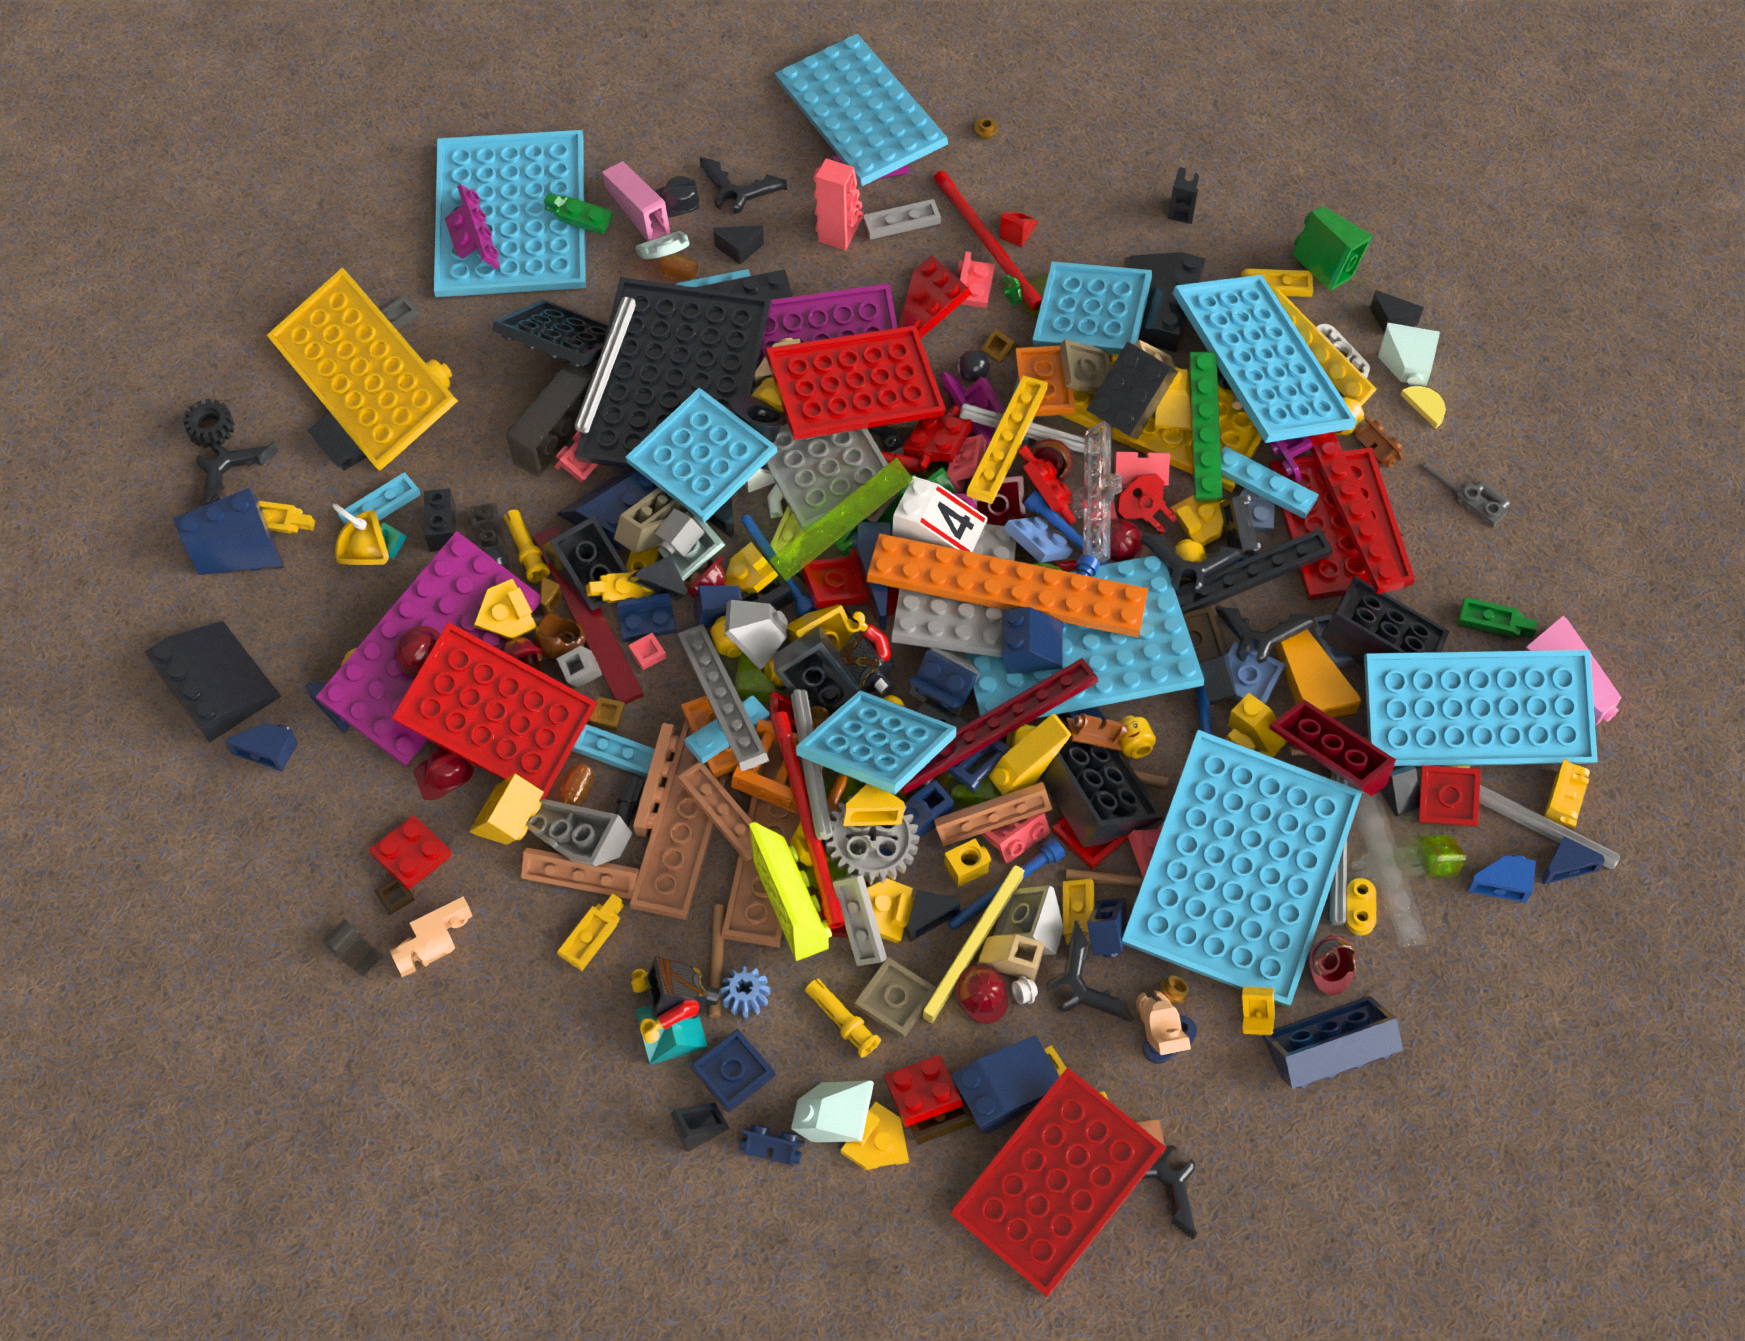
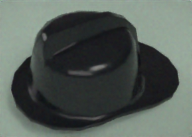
M676 176L671 178L665 187L655 190L665 202L668 218L691 213L700 208L699 194L696 182L693 179Z
M739 395L731 399L730 406L732 410L744 418L745 423L770 442L774 443L776 441L781 426L787 424L784 412L775 409L757 397L749 395Z

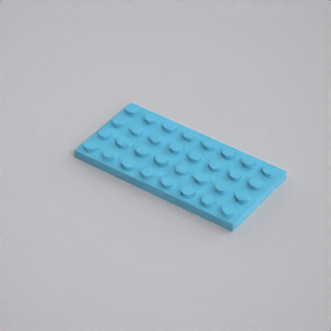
M858 34L850 36L775 73L776 79L842 162L845 165L854 167L856 179L862 186L948 145L947 136Z
M1262 275L1175 286L1172 294L1208 352L1216 353L1218 368L1265 443L1354 429L1357 420Z
M1590 650L1378 653L1364 655L1368 741L1395 758L1394 767L1408 765L1422 767V765L1561 764L1564 759L1572 764L1598 762Z

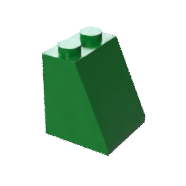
M1321 206L1314 211L1311 210L1305 217L1304 230L1299 233L1294 241L1296 247L1292 255L1323 286L1332 291L1354 276L1373 235L1326 207Z

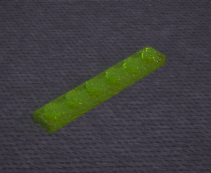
M895 458L768 560L783 579L787 581L914 479L900 461Z

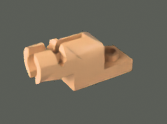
M464 896L410 922L416 937L413 939L409 937L397 947L389 950L402 978L416 971V960L421 962L423 967H426L429 963L451 953L455 949L447 929L450 927H461L468 921V918L472 917Z
M1155 990L1154 996L1158 1002L1152 997L1148 998L1144 992L1138 995L1136 1000L1137 1011L1140 1014V1019L1145 1024L1147 1041L1160 1055L1190 1050L1189 1037L1182 1031L1177 1009L1160 991Z

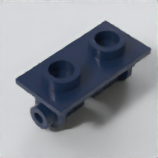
M751 1124V1128L746 1127L742 1129L741 1133L748 1134L747 1139H741L739 1150L744 1151V1154L766 1159L768 1148L774 1149L772 1161L793 1166V1163H800L802 1152L797 1151V1147L804 1146L805 1141L798 1140V1134L781 1131L780 1135L769 1133V1127L758 1124Z

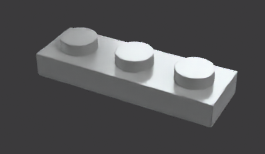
M931 199L863 215V222L869 239L872 240L941 224V216L935 200Z
M863 874L839 878L833 881L856 965L862 966L883 962L887 959Z

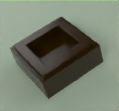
M393 879L374 890L389 915L415 901L410 890H407L397 879Z

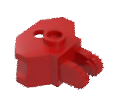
M1155 473L1137 475L1118 493L1116 511L1124 519L1142 518L1146 522L1148 521L1161 535L1166 530L1153 517L1159 509L1169 521L1174 523L1178 519L1164 505L1166 502L1162 497L1165 482ZM1139 488V496L1134 497L1133 490Z

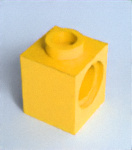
M976 839L946 852L944 856V865L957 887L987 874L989 862H991L987 849L984 846L980 847ZM971 859L976 863L974 865H966L963 861Z

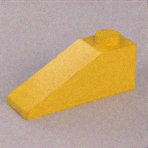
M1051 714L1003 755L988 777L1002 795L1034 785L1072 734L1056 714Z

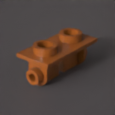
M1365 415L1366 424L1364 426L1358 425L1353 431L1356 434L1355 438L1365 448H1370L1376 444L1377 447L1373 449L1375 458L1383 466H1393L1397 456L1403 460L1404 458L1401 453L1403 447L1394 437L1389 439L1383 433L1385 432L1384 427L1376 419L1371 421Z
M1083 713L1076 715L1074 719H1066L1069 731L1072 734V741L1122 750L1119 739L1121 736H1125L1128 730L1123 722L1106 719L1101 725V718Z

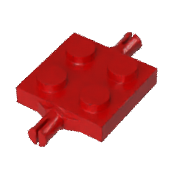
M952 405L947 415L921 419L904 445L903 451L907 456L920 458L915 466L918 472L922 471L924 473L931 462H953L973 428L971 419L957 418L958 414H960L959 407Z
M1027 445L1020 448L1018 452L1026 463L1023 468L1052 511L1060 513L1068 525L1076 522L1077 519L1069 509V505L1073 503L1070 498L1072 493L1064 482L1060 483L1055 476L1057 470L1049 460L1046 462L1045 459L1038 460L1035 458Z

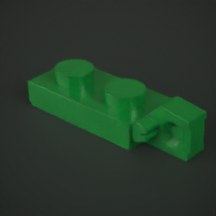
M548 193L544 199L545 210L553 212V215L558 217L559 221L600 235L604 234L614 217L611 210L571 197H559L558 195Z
M1465 597L1461 604L1457 625L1507 637L1519 638L1521 635L1533 638L1538 621L1523 618L1524 615L1518 613L1519 609Z

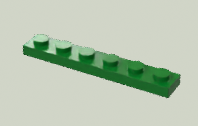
M1190 352L1189 382L1194 502H1221L1223 497L1216 353Z

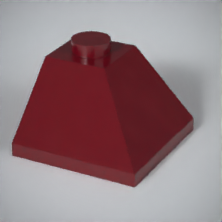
M1006 474L992 504L972 498L975 510L987 517L986 524L1005 526L1008 520L1026 518L1023 475ZM966 478L967 489L973 478Z

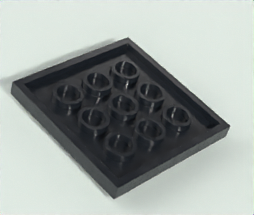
M541 300L494 321L492 331L501 334V337L506 340H517L524 343V346L527 348L540 349L545 351L550 357L563 358L568 360L573 366L583 367L600 358L608 324L549 301Z

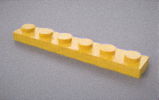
M1273 287L1271 290L1333 385L1345 397L1357 400L1362 406L1377 389L1278 288Z
M1022 376L967 489V497L990 504L993 503L1047 391L1048 382Z

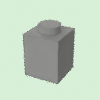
M674 508L654 534L662 541L660 546L671 555L676 552L685 557L705 532L691 517Z
M582 646L557 658L567 683L576 687L583 686L603 675L592 651Z

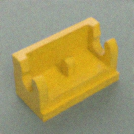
M1565 759L1562 761L1556 773L1544 817L1573 829L1576 827L1589 781L1586 778L1589 777L1590 773L1588 769L1569 763Z

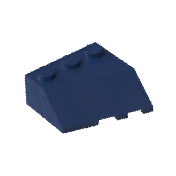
M628 469L557 512V515L574 525H578L595 515L613 547L622 551L625 546L614 539L620 515L657 489L658 486L639 471Z
M250 488L173 518L181 542L199 575L230 573L236 570L247 569L256 571L260 570V568L270 567L275 569L284 568L260 502Z

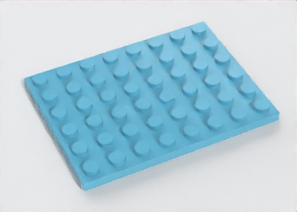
M582 130L437 139L435 297L586 288L585 229L559 221L558 217L553 215V212L545 210L544 199L548 193L558 195L559 197L567 196L585 202L584 141ZM459 184H462L469 190L473 189L480 197L479 204L481 210L486 215V225L492 233L493 245L499 253L500 267L498 269L481 260L478 248L464 259L456 255L444 218L463 205L457 188Z
M1156 555L1099 566L1096 575L1092 577L1148 588L1139 638L1066 623L1063 628V668L1083 658L1097 675L1098 683L1037 718L1204 686V677L1174 587L1171 585L1167 566ZM964 652L965 656L972 661L980 674L973 686L980 716L1062 670L1007 674L1002 657Z
M1198 730L1124 931L1123 944L1240 990H1243V987L1274 988V1003L1289 1008L1292 1004L1362 791Z

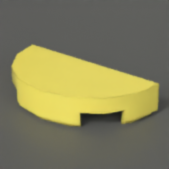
M1411 386L1402 390L1401 396L1435 429L1442 423L1446 408L1443 399L1438 393L1422 386Z

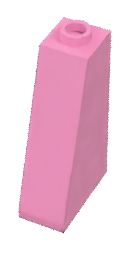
M622 161L602 172L605 188L647 241L670 234L664 200L629 166Z
M1562 616L1531 642L1524 651L1588 650V648L1570 622ZM1590 653L1595 725H1598L1603 719L1608 722L1617 714L1619 709L1616 706L1621 696Z

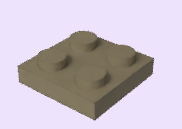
M1064 339L1060 344L1065 386L1095 395L1111 369L1109 353L1101 348Z
M888 957L854 1005L856 1009L904 1039L922 1015L925 1006L937 988Z

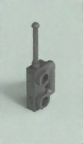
M1427 462L1422 464V469H1426L1454 491L1457 495L1455 500L1458 504L1465 506L1464 508L1467 511L1473 512L1492 528L1506 516L1510 501L1486 482L1478 481L1475 485L1470 482L1462 489L1430 467ZM1481 493L1484 494L1486 497H1488V498H1489L1490 500H1492L1493 502L1487 501V500H1486L1485 498H1483L1480 494H1481Z

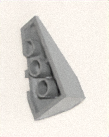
M547 799L539 800L542 803L540 809L535 816H530L525 824L531 833L569 860L591 866H598L619 858L632 835L631 830L617 814Z

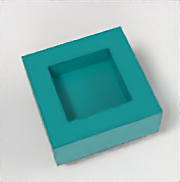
M383 522L380 527L387 546L388 555L394 559L407 536Z

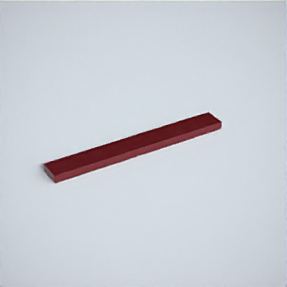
M558 526L532 535L536 546L542 552V558L549 567L554 581L560 586L562 597L574 621L579 623L584 629L585 642L589 650L592 651L614 699L628 704L644 697L643 691L600 607L590 612L556 572L543 551L542 547L548 541L561 534Z
M1081 658L956 730V737L901 788V791L905 795L950 767L955 766L1098 683L1097 675L1085 660Z

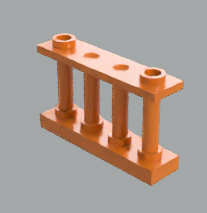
M759 719L756 732L758 737H761L760 741L767 753L772 742L778 745L779 742L776 739L772 721ZM792 732L793 742L797 753L796 746L799 744L798 734ZM782 760L775 778L772 779L763 777L758 773L762 764L745 771H741L739 766L736 767L732 777V788L798 814L792 789L785 784L788 774L784 760ZM840 772L827 799L830 816L832 811L839 812L838 802L850 776Z

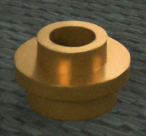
M981 118L976 121L974 131L981 139H991L998 133V124L991 118Z
M1172 975L1169 978L1163 979L1160 983L1161 992L1171 1003L1182 1004L1187 999L1189 987L1182 978Z

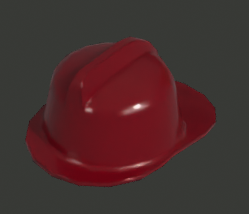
M439 747L430 754L427 760L419 764L413 770L423 800H436L469 781L474 773V767L463 758Z

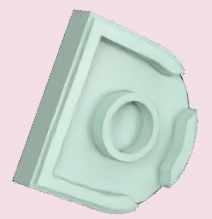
M677 231L638 244L635 250L639 257L653 259L678 252L689 246L690 243L687 234Z

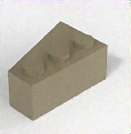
M658 487L620 515L614 539L634 553L660 546L662 541L654 533L674 508L691 518L695 515Z

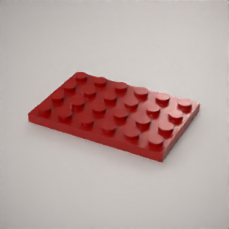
M916 325L766 348L765 355L793 440L939 417L945 414L946 409Z
M1372 447L1343 451L1404 580L1403 587L1414 585L1415 577ZM1314 457L1293 458L1301 474L1302 480L1299 482L1296 481L1292 474L1289 476L1286 474L1281 465L1283 460L1270 461L1269 469L1319 494L1316 503L1305 519L1280 507L1290 541L1320 528L1333 549L1332 555L1299 568L1308 601L1343 596L1354 575L1372 585Z
M448 622L393 715L392 721L502 780L517 774L544 793L540 799L544 800L598 702Z
M1067 1067L950 1214L1040 1292L1049 1297L1166 1147Z

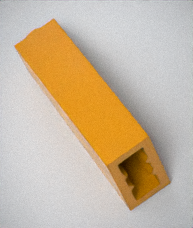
M1308 629L1274 646L1279 661L1285 663L1283 671L1296 704L1305 699L1332 718L1357 713L1361 703L1360 696Z

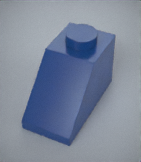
M1505 855L1475 874L1468 886V892L1527 903L1533 892L1536 861L1529 860L1522 855Z

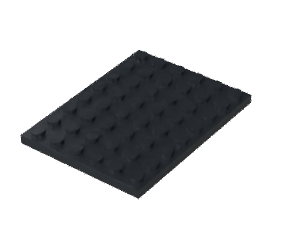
M620 277L603 348L622 298H633L636 306L589 432L585 434L581 432L576 460L636 470L627 463L626 456L698 388L702 389L744 421V418L732 410L730 403L731 399L735 396L752 395L755 374L760 360L772 305L771 298Z

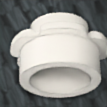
M1020 976L1019 980L1012 983V993L1018 1004H1031L1035 1001L1038 991L1032 979Z

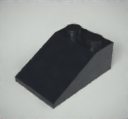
M595 515L551 539L542 547L556 572L590 612L608 601H603L602 595L587 596L586 585L589 582L600 581V576L607 574L629 573Z
M820 626L773 654L774 672L790 692L794 693L793 691L796 689L807 691L811 716L818 727L858 691H862L838 650Z

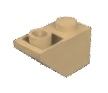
M1018 934L986 937L978 966L985 965L994 968L998 972L1017 978L1025 976L1026 979H1032L1035 982L1043 957L1045 943Z

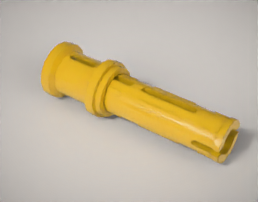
M510 510L507 512L508 515L505 514L503 518L519 550L518 560L526 569V578L529 582L533 583L542 581L543 577L547 578L549 575V567L542 561L540 548L534 546L518 510Z
M820 979L813 980L806 987V994L841 1029L840 1033L843 1039H849L858 1049L860 1057H866L880 1044L881 1038L878 1035H873L863 1025L864 1020L861 1017L853 1016L835 995L826 988Z

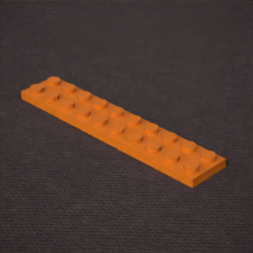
M880 533L867 574V582L1002 610L1031 607L1064 623L1139 638L1148 588Z

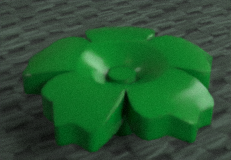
M1006 275L1003 277V284L1006 287L1002 288V293L1007 299L1009 298L1011 305L1015 306L1022 298L1021 288H1019L1020 284L1015 277Z

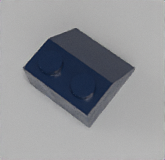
M1031 607L1002 610L1001 655L1007 674L1063 669V622Z

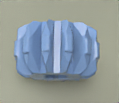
M743 966L741 969L742 973L738 974L737 971L732 969L730 971L731 978L723 977L722 984L724 987L719 990L720 997L724 998L722 1001L724 1008L731 1007V1014L734 1016L742 1010L743 1017L747 1018L749 1015L748 1010L752 1009L753 1013L758 1015L760 1013L759 1006H767L768 999L766 997L771 992L770 987L766 986L768 983L766 976L759 977V970L756 968L748 973L747 967ZM745 989L746 992L750 991V993L745 994L743 991L740 992V990Z

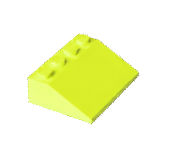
M756 822L749 824L753 863L795 961L829 949L828 938L832 937L831 930L828 928L826 920L821 921L817 913L821 911L816 896H810L807 887L810 886L805 871H799L796 865L799 859L794 846H788L785 837Z

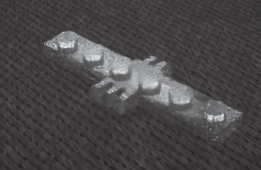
M1105 421L1085 431L1084 486L1073 492V515L1075 518L1084 517L1083 554L1095 557L1100 564L1110 559L1111 501L1114 500V495L1122 491V475L1118 473L1111 474V425Z
M1362 791L1354 816L1367 854L1362 855L1360 861L1351 863L1353 871L1364 869V871L1355 873L1354 877L1355 879H1367L1372 884L1377 883L1398 949L1426 944L1428 938L1407 878L1425 873L1422 866L1411 868L1412 865L1421 863L1419 856L1407 857V855L1417 853L1416 846L1397 848L1379 792L1371 797Z

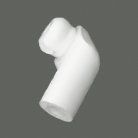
M777 484L774 485L767 496L771 518L783 516L781 505L783 495Z

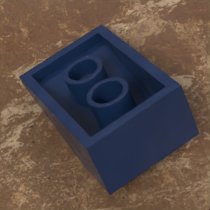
M1036 1035L981 1057L951 1075L976 1122L986 1134L995 1131L1037 1106L1060 1077Z

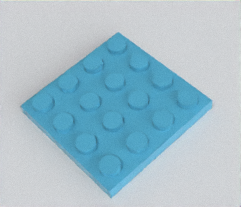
M1052 262L1032 339L1033 347L1060 346L1063 340L1067 339L1101 348L1109 354L1119 355L1127 341L1132 344L1138 341L1152 279V270Z
M698 388L626 456V461L702 522H705L777 453V446L702 389Z
M858 691L796 746L797 756L895 795L956 737V727L866 692Z

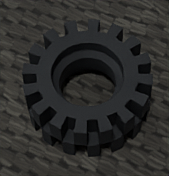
M206 399L205 404H202L200 400L197 402V407L192 404L189 407L191 412L187 410L185 412L186 418H183V423L190 440L195 442V445L200 446L202 443L203 448H208L209 444L220 442L222 445L225 443L224 438L228 440L231 438L230 432L234 433L235 424L226 404L223 402L220 404L219 400L214 399L213 403L210 399ZM215 418L219 420L211 428H200V424L207 419Z

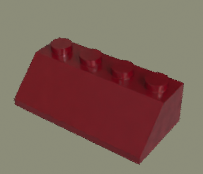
M1305 699L1269 726L1271 731L1371 797L1389 782L1396 762L1395 758Z

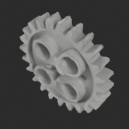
M840 802L838 804L839 812H831L830 818L832 819L833 834L830 836V839L826 840L830 842L826 844L825 848L826 851L833 852L830 856V862L839 860L837 870L840 871L847 868L846 877L852 876L854 873L857 875L863 874V877H868L870 885L873 884L875 877H878L882 884L885 883L886 875L895 880L897 876L896 870L904 874L907 868L905 864H912L914 858L911 855H916L918 850L915 844H918L919 836L914 835L917 832L918 825L910 824L914 817L913 814L906 816L903 814L902 824L892 825L893 827L890 829L883 828L881 825H869L860 828L843 826L845 804ZM868 835H873L875 841H871ZM859 847L864 853L862 855H855L850 849ZM887 848L892 851L893 855L884 856L879 850Z

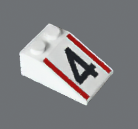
M913 476L893 515L892 535L973 552L987 522V517L941 485Z

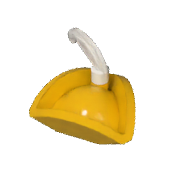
M333 504L334 509L349 520L340 531L336 541L335 556L337 563L347 565L386 564L389 560V555L376 512L369 510L354 517L338 504Z

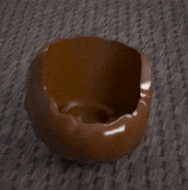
M553 612L545 614L534 630L537 647L543 650L548 660L557 661V658L579 646L583 647L586 639L584 629L579 623L569 618H561Z

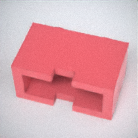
M1114 452L1113 483L1120 484L1119 489H1124L1137 475L1155 473L1165 482L1164 485H1169L1170 453L1146 452V458H1138V452Z

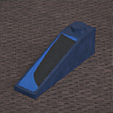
M858 522V532L852 533V548H857L858 563L880 629L886 630L888 586L867 582V574L879 533L891 536V523Z

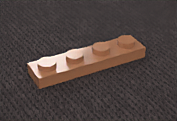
M662 723L633 825L636 836L647 838L649 830H652L656 819L657 803L660 804L665 789L662 787L664 778H668L672 761H669L671 753L676 752L679 742V736H676L674 725Z
M700 761L678 776V781L742 858L746 862L753 859L749 824L753 823V821Z
M1041 782L934 819L944 847L1052 810L1044 783Z
M526 848L523 852L521 878L610 896L614 894L617 897L631 899L639 869L610 863L591 866L573 862L562 854Z

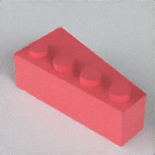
M825 159L821 168L817 167L813 177V181L816 182L814 199H817L815 231L818 232V242L846 251L864 215V212L859 211L862 208V202L858 201L860 193L856 189L857 179L855 170L852 166Z

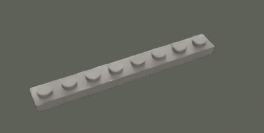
M701 624L678 633L682 647L741 771L768 762L767 753L704 625Z

